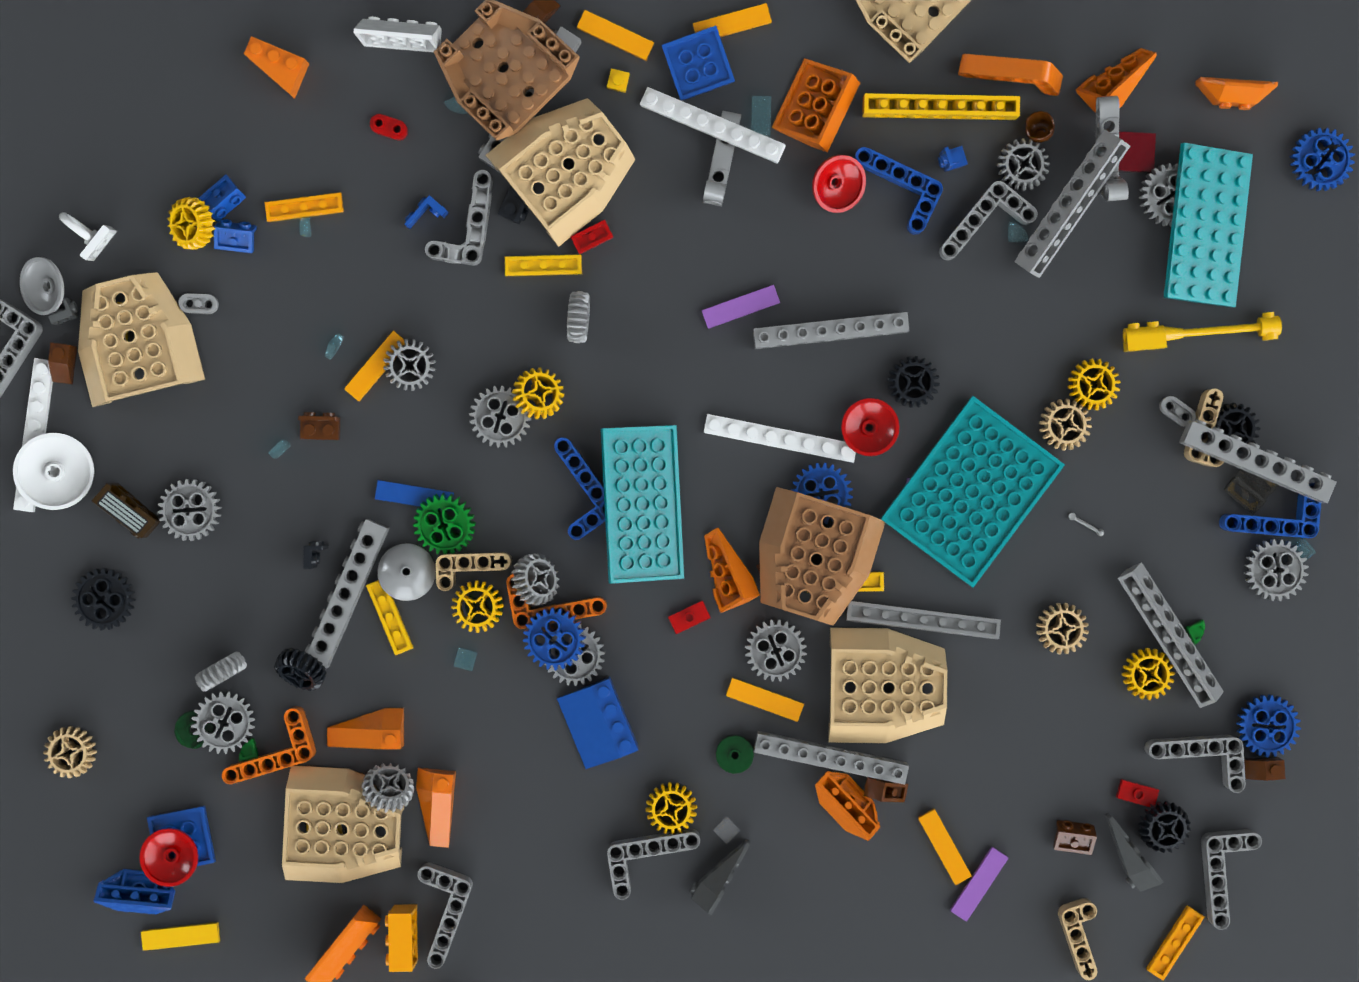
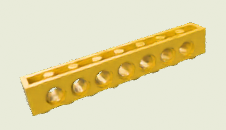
M865 93L862 102V117L1016 120L1020 116V96Z

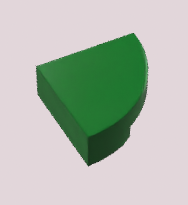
M1204 620L1185 627L1194 645L1201 640L1204 634Z
M255 738L250 739L248 743L242 746L239 753V762L259 757Z

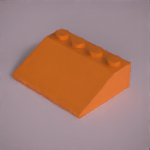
M804 58L771 128L808 146L828 153L860 82L852 73Z
M363 905L311 969L305 980L307 982H331L334 978L338 980L345 971L342 969L346 963L350 965L356 957L354 954L358 948L362 950L368 943L366 939L370 933L374 935L380 928L378 923L381 918L367 906Z

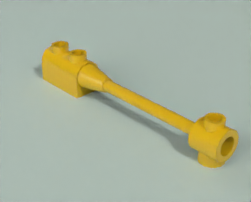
M1274 312L1262 313V317H1258L1257 323L1183 329L1159 325V321L1147 322L1146 327H1140L1139 323L1128 324V328L1123 329L1124 352L1167 348L1166 341L1183 337L1257 331L1258 335L1262 336V340L1278 339V335L1281 334L1282 322L1279 316H1274Z

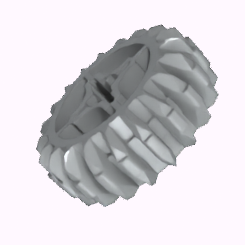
M1025 138L1021 139L1020 144L1018 140H1014L1013 145L1008 143L1006 145L1007 149L1001 150L1003 155L998 157V160L1003 162L997 164L998 168H1003V170L998 172V175H1005L1002 178V182L1008 179L1009 183L1007 185L1009 187L1015 184L1014 190H1017L1019 186H1021L1022 191L1026 190V186L1029 190H1032L1034 185L1038 187L1040 181L1046 179L1043 174H1048L1049 172L1048 169L1044 168L1050 165V162H1044L1049 157L1048 155H1042L1045 148L1039 150L1040 144L1037 142L1033 146L1031 139L1027 144ZM1025 150L1028 151V154L1021 157L1018 154L1014 155L1013 152ZM1033 156L1036 158L1038 163L1037 170L1035 169L1036 167L1032 164ZM1028 158V160L1026 161V165H1025V166H1027V167H1024V168H1022V169L1019 171V169L1021 168V167H1020L1021 164H1019V163H1022L1023 161H1025V160ZM1009 159L1011 160V163L1015 166V171L1013 174L1009 169ZM1021 173L1034 176L1027 180L1018 178Z
M583 291L570 294L567 317V339L569 342L585 343L587 340L590 296Z
M404 339L405 345L403 346L400 341H397L399 348L396 349L394 345H391V349L394 352L387 351L386 355L390 356V359L384 358L383 360L385 363H389V365L383 367L384 370L390 369V372L386 373V377L393 376L390 383L392 384L397 380V388L401 386V383L404 384L403 390L405 391L407 390V385H411V390L414 391V384H417L419 389H421V381L428 384L427 379H425L426 376L433 378V375L428 373L429 370L435 371V367L430 366V364L436 363L435 360H429L433 353L426 354L429 347L426 346L424 349H421L423 345L421 341L418 346L415 345V339H412V345L408 344V339ZM413 349L418 351V353L413 357H407L401 351ZM396 356L403 363L397 373H395L393 368V361ZM421 357H424L426 361L423 374L416 366ZM405 360H414L413 366L417 372L413 369L410 370V368L409 370L405 369ZM408 372H411L418 378L414 380H405L400 377Z
M528 554L520 558L518 563L513 565L515 570L511 572L514 575L511 580L514 581L515 585L512 588L517 589L515 595H521L520 600L526 601V604L534 606L543 605L551 601L553 596L557 594L555 589L560 586L556 582L560 579L556 577V574L559 571H554L555 564H550V559H545V555Z
M234 652L196 674L195 680L198 687L202 691H208L247 667L246 660L240 652Z
M382 763L380 767L375 765L364 776L362 794L366 796L365 800L370 802L371 807L377 806V811L382 808L385 813L388 809L394 813L396 808L401 811L403 806H407L412 799L414 781L410 779V773H406L405 768L400 770L399 765L393 767L391 763L388 766Z

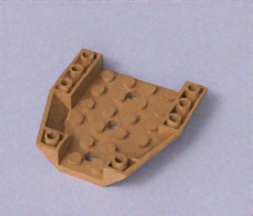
M485 0L475 10L479 18L453 44L446 39L434 51V54L457 103L497 141L517 134L571 80L580 57L540 19L498 1ZM483 41L482 47L475 48L476 42ZM509 65L506 72H500L501 66ZM534 89L532 96H525L527 90Z
M776 487L759 540L760 603L834 626L869 577L885 522L862 512ZM825 517H830L833 520V525L830 528H826L823 525ZM814 554H819L822 558L821 563L818 565H814L811 561V557ZM802 591H808L810 594V599L807 602L800 600V593Z

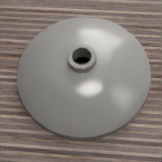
M35 257L28 260L23 266L20 274V291L24 302L31 311L39 315L52 314L60 307L64 298V280L61 272L51 260L44 257Z
M408 543L396 545L382 556L378 565V580L381 587L388 595L398 600L411 601L422 597L430 590L435 580L434 561L430 554L418 545ZM405 568L410 570V574L407 576L403 574V569Z

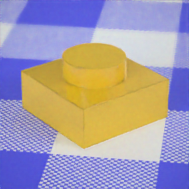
M611 68L607 89L626 93L630 73Z

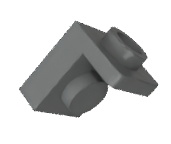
M63 298L65 308L58 309L53 315L48 316L50 323L60 325L78 318L77 312L79 310L76 302L69 298Z

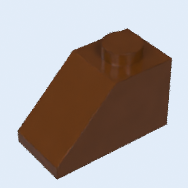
M534 0L523 12L540 19L545 24L561 5L555 0Z
M50 343L48 363L52 382L73 384L77 346Z
M1279 757L1244 759L1245 779L1264 781L1286 779L1285 763Z
M867 777L863 796L880 802H905L908 783L904 785Z

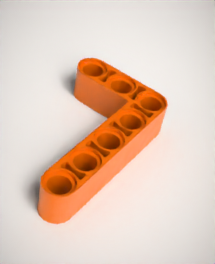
M962 54L958 75L967 78L1035 84L1042 93L1052 96L1059 95L1063 79L1061 72L1054 64L1048 61Z
M510 575L506 581L513 622L519 629L527 628L526 624L522 625L518 622L519 615H525L528 618L527 623H532L530 618L532 616L537 618L536 613L543 611L545 608L549 613L552 607L555 608V611L557 608H563L565 612L569 610V617L571 618L576 615L575 619L601 615L607 608V602L602 597L587 598L530 609V604H526V601H524L522 606H518L515 604L514 599L516 596L521 595H515L517 589L512 588L511 579L514 575ZM595 601H601L603 603V609L601 611H597L593 608V603ZM575 605H583L584 613L577 614L574 611Z
M293 706L284 714L292 747L232 764L223 770V781L226 784H234L312 759L316 754V747L304 709L300 706ZM292 711L298 713V720L291 718ZM297 729L304 732V738L297 737ZM302 748L309 750V757L302 754ZM284 753L291 756V762L284 760ZM266 759H270L273 762L272 768L266 766ZM248 764L254 766V773H250L247 770ZM229 770L235 771V779L229 776Z

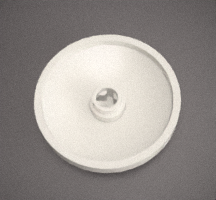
M46 433L29 440L19 450L13 465L14 482L20 494L31 504L48 510L65 509L81 501L89 492L95 474L93 459L86 447L75 438L60 433Z

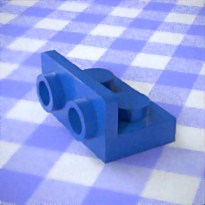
M224 175L201 195L199 200L205 201V205L210 206L209 212L213 213L211 217L219 222L239 205L246 196L238 189L228 175Z
M224 219L214 226V249L245 253L254 252L256 225H251L250 222L233 223L231 220Z

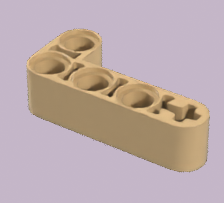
M1219 389L1205 390L1200 397L1196 410V419L1207 423L1206 426L1211 427V429L1215 427L1223 402V393ZM1212 394V397H1214L1215 400L1212 401V399L1209 398V395ZM1207 411L1210 414L1209 419L1212 420L1205 421L1203 419V413ZM1205 432L1203 439H1201L1204 443L1208 440V435ZM1185 446L1184 456L1191 462L1208 467H1218L1224 463L1217 459L1213 464L1210 461V456L1199 452L1198 456L1194 458L1192 456V448Z
M505 552L443 554L436 560V584L440 590L448 591L456 584V572L506 570L512 565L513 560L511 555ZM482 556L486 557L489 561L487 567H482L479 564V559ZM492 556H495L494 560H499L504 556L508 563L504 564V566H502V563H495V567H492ZM444 557L450 560L448 568H444L441 565V560ZM462 557L468 558L470 562L466 568L460 564ZM443 577L450 579L451 584L449 587L442 585Z
M1082 898L1060 906L1058 916L1078 973L1085 980H1092L1097 976V968L1082 922L1093 919L1097 915V908L1089 899ZM1090 905V910L1084 913L1082 911L1084 906ZM1068 911H1072V916L1068 919H1065V913ZM1074 929H1078V934L1075 937H1071V932ZM1083 947L1085 949L1083 954L1077 955V950ZM1083 962H1085L1088 965L1087 972H1085L1086 968Z

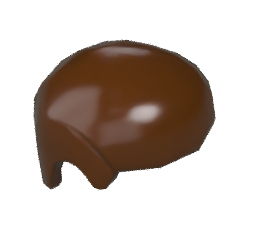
M1037 111L1027 117L1025 131L1029 140L1042 143L1052 137L1055 131L1053 117L1048 112Z

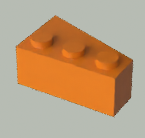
M251 36L244 55L295 99L309 63L305 58Z

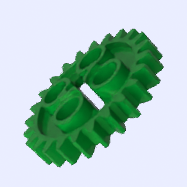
M443 493L441 498L435 494L433 500L428 497L426 499L427 503L423 501L420 504L422 508H417L416 512L418 514L413 517L417 522H414L413 526L418 527L414 534L421 535L417 540L425 541L423 547L429 545V551L435 548L436 554H439L441 550H443L444 554H447L448 550L454 554L455 548L461 551L462 545L466 547L469 544L467 540L471 541L473 537L470 534L475 532V529L471 527L475 526L476 522L471 521L475 516L474 514H469L472 508L464 507L466 501L459 503L460 497L453 500V494L446 498L445 493ZM446 510H453L455 516H449ZM428 514L435 515L437 521H431ZM443 521L444 524H448V526L446 527L445 525H441V522ZM452 528H459L461 533L455 534L452 531ZM434 532L441 533L443 538H436Z

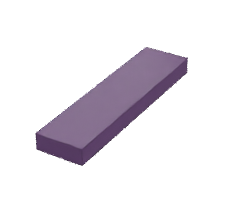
M771 285L704 309L702 314L709 329L777 305L780 301L775 286Z
M991 846L950 908V911L967 922L1008 860V857Z

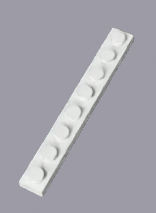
M647 87L640 102L641 107L777 164L786 147L785 144L649 87Z
M34 358L22 447L32 438L46 434L53 385L49 363L46 359ZM16 487L13 509L35 512L36 506L28 502Z
M707 414L704 433L851 463H854L856 452L850 449L845 441Z

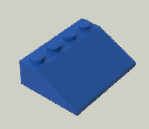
M610 677L557 698L585 769L638 751L639 746Z

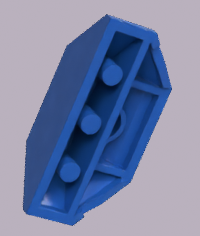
M123 869L98 883L94 902L116 911L159 914L171 910L175 889L155 884L146 877L143 871Z

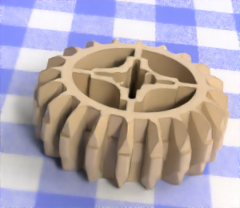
M1061 399L1057 400V405L1051 402L1050 406L1052 409L1049 407L1044 409L1048 414H1041L1045 421H1039V424L1045 427L1041 428L1040 432L1046 431L1042 438H1050L1047 444L1051 445L1054 443L1055 449H1058L1060 444L1061 450H1066L1067 446L1069 450H1073L1074 445L1080 447L1079 440L1086 442V438L1083 435H1090L1086 428H1092L1091 424L1086 423V421L1091 420V417L1085 418L1084 416L1088 413V410L1081 411L1083 405L1080 404L1076 407L1077 401L1075 400L1071 404L1069 399H1065L1064 404ZM1060 409H1068L1063 418L1053 417ZM1073 413L1077 415L1080 426L1073 422ZM1068 421L1070 427L1063 429L1060 422ZM1051 422L1057 426V437L1051 429ZM1068 431L1077 432L1076 436L1072 439L1063 440Z
M1056 603V609L1050 605V612L1043 610L1046 616L1038 617V619L1042 620V624L1036 623V626L1041 628V630L1036 631V634H1043L1039 641H1045L1043 647L1047 648L1050 646V652H1054L1056 649L1057 654H1061L1062 650L1065 654H1069V648L1072 652H1075V645L1081 648L1082 644L1079 641L1087 640L1083 637V633H1089V631L1084 630V627L1089 626L1087 622L1082 623L1086 616H1079L1082 611L1080 609L1075 611L1076 606L1071 605L1069 607L1068 603H1064L1061 607L1060 603ZM1063 613L1070 614L1076 623H1067ZM1057 615L1056 623L1048 628L1051 619ZM1062 623L1064 626H1067L1066 629H1063V633L1058 630L1062 627ZM1076 630L1075 636L1068 642L1069 634ZM1049 634H1058L1062 644L1053 642Z
M69 726L67 729L62 727L60 731H54L53 736L47 738L49 742L44 745L48 750L43 751V754L48 755L44 761H50L51 763L48 765V768L54 767V774L60 771V777L67 775V778H72L73 775L79 777L81 773H86L87 768L93 766L91 762L96 760L92 756L97 753V750L92 749L96 743H90L89 741L93 736L86 737V730L80 733V727L74 729L73 726ZM73 739L77 740L80 745H76ZM62 740V749L57 753L58 744ZM69 750H72V751H73V750H77V751L73 752V754H70V755H69V753H68V754H64L65 752H68ZM83 751V758L79 764V753ZM60 759H64L70 766L65 765Z

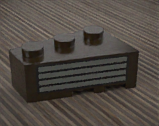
M106 483L92 500L97 506L115 518L118 523L127 527L130 533L138 539L147 538L161 522L153 512L119 483Z

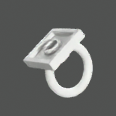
M65 212L59 214L60 220L66 226L85 239L84 243L87 246L80 256L88 261H94L117 232L113 227L103 225L99 231H91L71 215Z

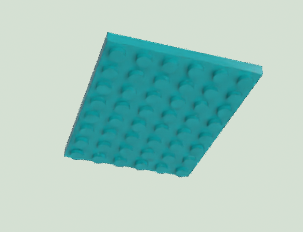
M971 396L880 519L973 588L1065 464L976 397Z

